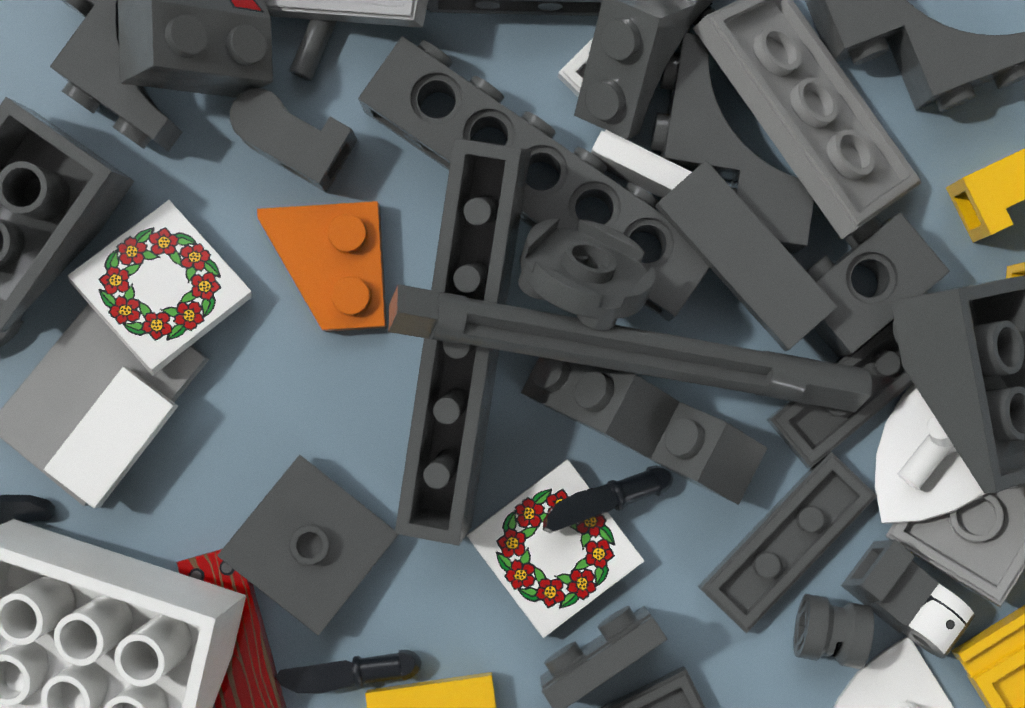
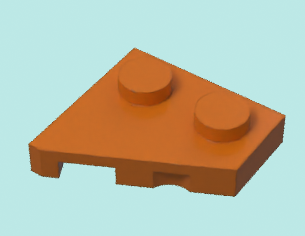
M378 201L257 209L258 220L323 331L387 328L381 215Z

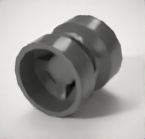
M805 594L800 602L794 627L793 649L795 656L817 661L822 656H832L841 666L862 669L868 660L874 635V613L872 607L849 602L843 607L831 605L826 597Z

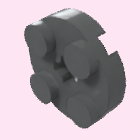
M560 218L541 221L531 228L519 260L521 274L518 285L525 294L532 298L547 300L565 311L576 314L577 318L585 326L602 331L612 329L618 318L635 315L644 307L654 284L656 273L653 266L647 272V269L641 264L645 252L632 239L603 224L581 219L576 230L567 228L557 229Z

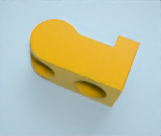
M1025 148L946 187L973 243L1014 225L1006 208L1025 200Z

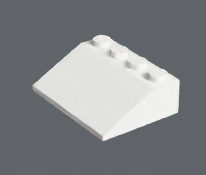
M15 519L0 525V708H213L233 655L246 595Z

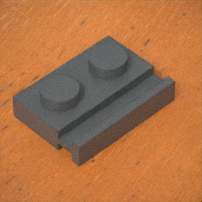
M630 606L616 611L598 625L597 628L602 635L581 649L576 641L555 652L544 662L548 671L540 676L542 693L552 708H567L668 640L645 606L636 612H633Z

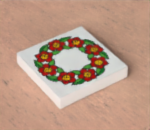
M170 200L166 201L67 275L72 286L152 376L246 303L252 296V291Z
M568 459L467 534L474 547L543 638L644 562V559L608 512L553 533L543 530V519L554 504L577 492L590 489Z

